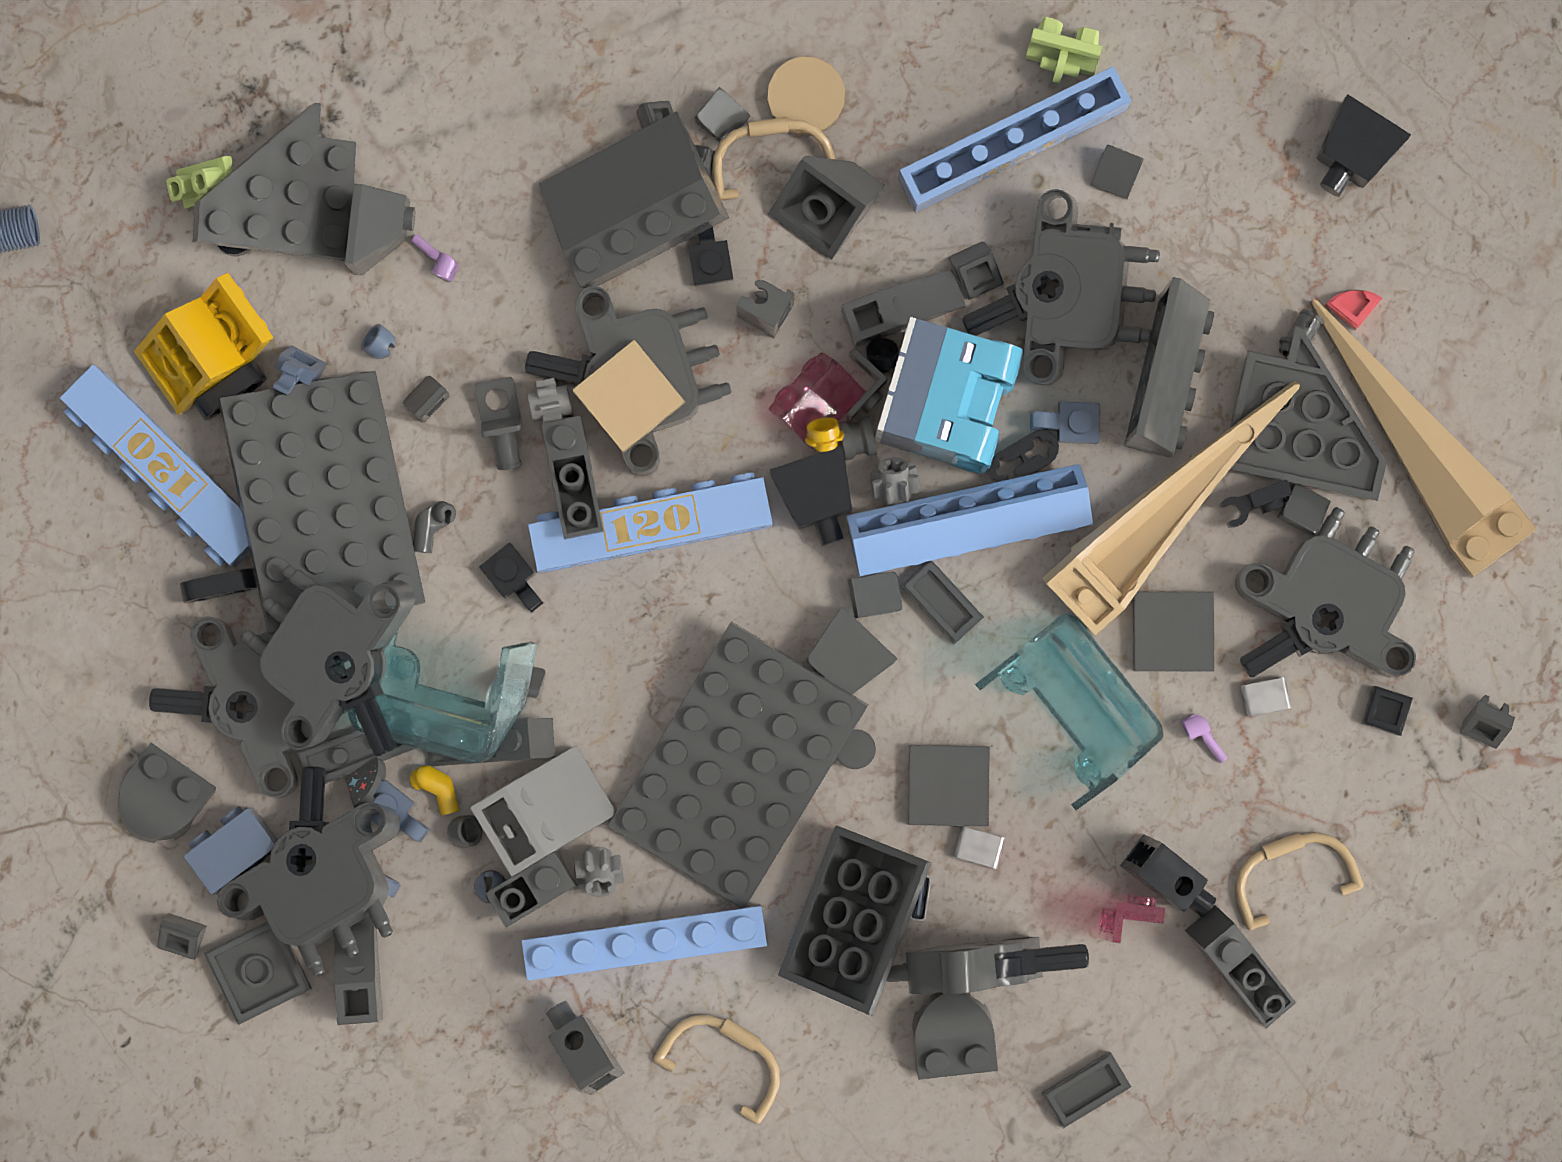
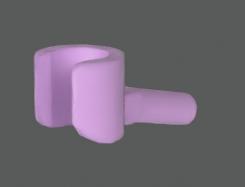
M418 234L415 235L411 242L436 261L431 272L451 282L458 270L457 262L451 256L434 249Z
M1193 714L1182 719L1181 722L1189 740L1201 736L1203 742L1219 763L1227 759V756L1210 733V727L1205 718L1199 714Z

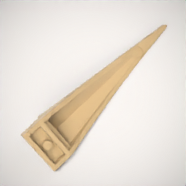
M1312 299L1313 310L1316 315L1323 319V326L1388 437L1443 541L1471 578L1475 577L1537 530L1536 527L1514 501L1513 496L1317 300Z
M1293 381L1072 546L1070 548L1072 552L1042 578L1095 636L1126 609L1146 578L1188 521L1240 456L1298 391L1300 383Z

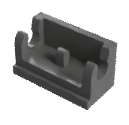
M756 280L755 286L765 291L755 292L757 297L756 303L751 298L741 296L736 304L737 317L775 338L794 306L795 293L789 289L784 292L767 281Z

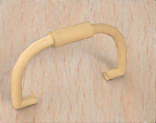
M787 117L748 122L747 126L731 131L720 141L713 155V184L721 200L739 198L738 189L724 190L722 177V159L728 147L739 138L748 135L752 138L789 133V130H802L812 135L820 143L825 158L835 159L830 140L818 127L806 121L788 120Z
M1298 832L1261 846L1262 850L1250 856L1241 867L1235 885L1237 903L1247 929L1254 930L1270 924L1267 914L1255 919L1253 918L1246 898L1245 885L1247 877L1256 864L1264 859L1269 861L1305 847L1304 844L1317 842L1329 845L1339 852L1352 882L1340 886V891L1344 896L1362 889L1364 885L1356 862L1348 848L1333 836L1317 832L1300 835Z
M693 1015L678 1022L664 1038L653 1057L654 1062L672 1072L676 1063L665 1056L674 1041L684 1030L695 1025H711L719 1028V1032L751 1052L755 1050L760 1054L770 1070V1085L757 1111L755 1112L744 1105L739 1112L740 1115L755 1124L761 1123L773 1104L780 1086L779 1066L772 1052L760 1042L761 1038L728 1018L723 1020L712 1015Z

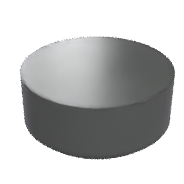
M854 729L837 758L844 766L850 769L864 768L871 763L875 756V742L867 732Z

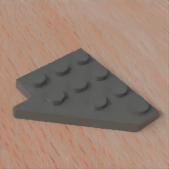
M321 103L309 105L195 202L192 242L345 261L354 188L356 142L319 137Z
M1299 326L1293 327L1286 358L1247 350L1230 428L1291 382L1297 381L1300 383V387L1235 462L1231 470L1282 481L1287 480L1291 483L1378 501L1387 462L1303 329Z

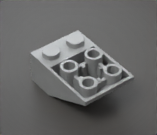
M577 746L470 807L511 877L607 821L616 813V810Z

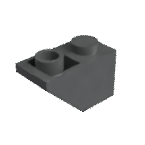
M554 851L485 894L507 928L577 886V883L558 851Z

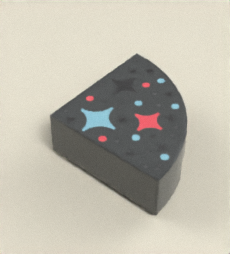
M378 757L345 777L354 808L366 802H374L376 798L373 795L380 781L384 782L386 766Z

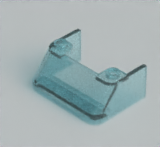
M397 631L384 651L386 656V672L380 683L384 694L375 697L394 741L469 763H479L492 758L526 705L537 643L528 641L502 647L496 680L488 688L486 702L418 684L420 676L419 659L410 649L396 645ZM354 708L348 709L351 724L358 731L364 733Z
M1063 614L975 684L979 690H982L999 676L1004 687L1016 694L1025 695L1033 689L1082 750L1074 760L1075 773L1077 778L1088 789L1071 804L1076 811L1119 780L1163 738V728L1156 715L1083 624L1069 614Z

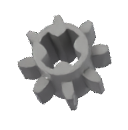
M554 378L536 381L537 391L528 393L533 422L543 420L546 423L561 420L563 416L573 414L567 385L557 387Z
M893 457L880 462L878 466L879 471L870 472L874 499L882 498V502L887 506L910 502L912 498L911 493L920 492L916 466L908 467L907 461L902 458Z
M605 847L590 848L584 852L583 861H574L577 888H585L589 895L595 897L607 896L615 890V883L624 882L621 856H613L612 852Z

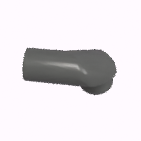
M437 501L416 516L413 541L415 552L432 553L434 533L452 523L456 517V510L452 504L445 501Z

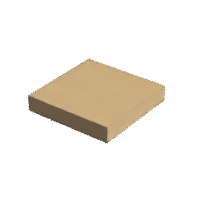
M635 340L572 390L623 453L685 404L683 398Z

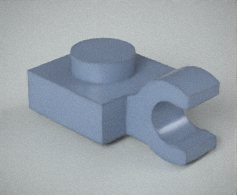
M290 346L279 355L274 368L281 371L282 374L279 380L274 383L273 388L289 395L296 384L304 383L310 386L312 382L322 376L327 363L294 346Z
M1059 402L1058 413L1035 411L1033 414H1030V430L1058 431V443L1097 444L1099 443L1100 403Z
M386 779L384 782L381 780L373 795L376 798L373 803L395 810L399 815L400 828L415 841L421 842L430 829L409 813L416 803ZM377 813L373 816L372 821L379 827L382 818L381 814Z

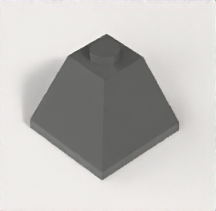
M804 156L768 214L832 260L869 211L885 185L852 161Z
M354 184L345 258L346 265L354 275H364L406 241L407 230L413 231L416 210L415 207H410V201L406 195L363 184Z

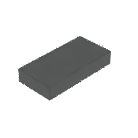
M927 561L901 585L953 644H956L984 618L933 561Z
M1108 1052L1042 1092V1095L1064 1129L1132 1086L1112 1053Z

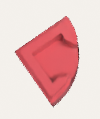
M1351 290L1337 294L1325 306L1356 330L1382 298L1370 291Z

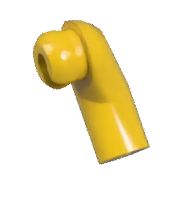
M422 765L411 772L409 778L411 786L417 791L423 789L436 795L441 816L460 811L453 781L449 775L428 765Z

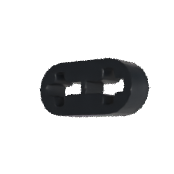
M253 361L206 391L195 400L194 405L204 420L212 419L220 414L218 404L220 398L251 393L267 380V377L257 362Z
M1038 430L1006 447L993 456L990 468L988 469L990 478L994 483L1009 480L1006 474L999 477L996 472L1000 467L999 460L1002 458L1007 463L1017 458L1021 459L1022 464L1013 470L1014 478L1031 475L1045 468L1056 459L1059 453L1057 438L1046 430ZM1038 438L1041 443L1046 441L1050 443L1051 447L1047 450L1048 458L1043 459L1040 454L1029 460L1026 458L1025 454L1034 447V439Z
M254 568L230 571L180 583L183 603L200 602L258 588Z

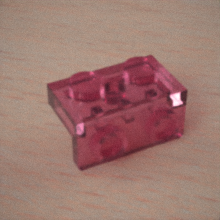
M821 352L809 359L802 367L801 374L790 385L783 387L776 394L769 410L781 419L807 445L805 442L808 433L807 425L811 421L824 417L834 418L839 421L866 391L836 360Z
M1128 894L1127 902L1109 900V907H1102L1099 931L1106 933L1105 940L1120 943L1123 919L1164 924L1165 908L1155 905L1156 898Z

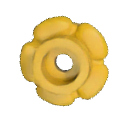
M818 418L807 425L808 433L805 442L817 451L826 452L833 450L838 446V441L844 438V431L839 430L838 421L834 418Z

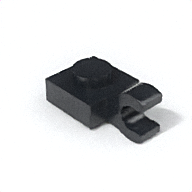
M713 227L698 234L700 245L688 246L694 286L733 281L727 240L715 242Z
M1284 480L1240 497L1226 498L1220 503V507L1225 508L1233 505L1238 508V518L1227 523L1228 528H1235L1247 520L1251 510L1260 508L1262 514H1266L1284 507L1282 499L1291 496L1292 492L1288 481Z
M510 542L479 566L504 599L515 592L531 613L544 604L527 583L529 579L536 575L535 572Z

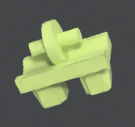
M1044 17L1038 29H1033L1025 59L1040 62V68L1054 71L1052 83L1059 85L1063 74L1077 78L1079 73L1094 76L1103 47L1098 45L1099 32L1095 29L1082 27L1078 28L1075 39L1062 36L1060 34L1063 24L1057 19Z
M231 156L216 158L176 170L177 176L167 178L166 180L170 200L172 202L183 201L184 209L195 207L197 200L233 171L231 169Z

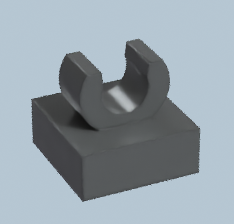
M1484 695L1463 721L1460 733L1497 749L1512 730L1515 717L1509 715L1508 704L1504 703L1499 710L1488 705L1490 696Z

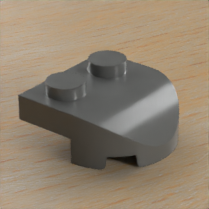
M150 743L127 772L121 783L118 798L121 821L131 834L143 841L155 843L156 841L172 838L176 840L191 828L194 819L214 795L216 787L153 743Z
M938 992L930 995L928 1002L922 1006L919 1012H915L912 1023L918 1080L998 1071L995 1033L987 1006L972 997L970 993L943 994V992Z

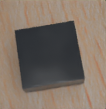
M1373 686L1361 724L1401 736L1413 698Z

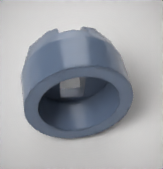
M376 324L365 335L361 344V350L376 359H384L391 355L387 348H395V337L384 326Z
M493 870L481 873L474 883L477 897L488 903L491 902L485 894L487 892L485 877L492 876V888L506 881L502 874Z

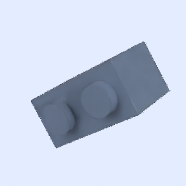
M240 806L235 808L220 820L224 825L212 835L206 830L188 844L192 850L183 857L211 895L218 894L227 883L251 870L271 855L277 839L254 808H247L244 811Z

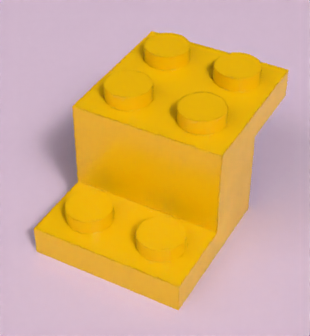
M226 273L217 277L201 297L165 313L137 346L134 353L176 413L180 415L190 410L194 406L195 400L241 367L251 363L274 337L268 330L264 320L258 316L246 299L243 290L234 282L230 274Z

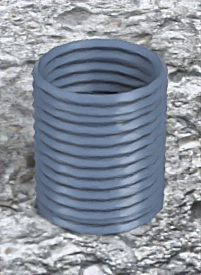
M28 204L27 206L13 207V209H2L0 211V253L9 252L10 250L14 251V249L18 250V248L21 250L26 247H38L40 244V232L33 207Z

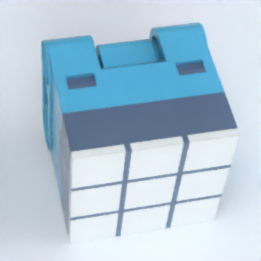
M910 317L877 428L875 442L946 462L966 471L985 474L986 470L990 468L999 438V431L992 426L1001 395H1008L1013 390L1023 350L1006 342L988 340Z

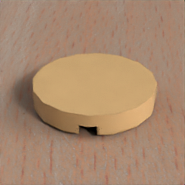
M800 56L786 61L774 72L768 84L767 103L774 119L787 117L788 120L806 121L818 127L822 132H825L838 120L844 109L845 87L840 74L831 64L817 57ZM789 130V132L795 135L812 136L802 130Z

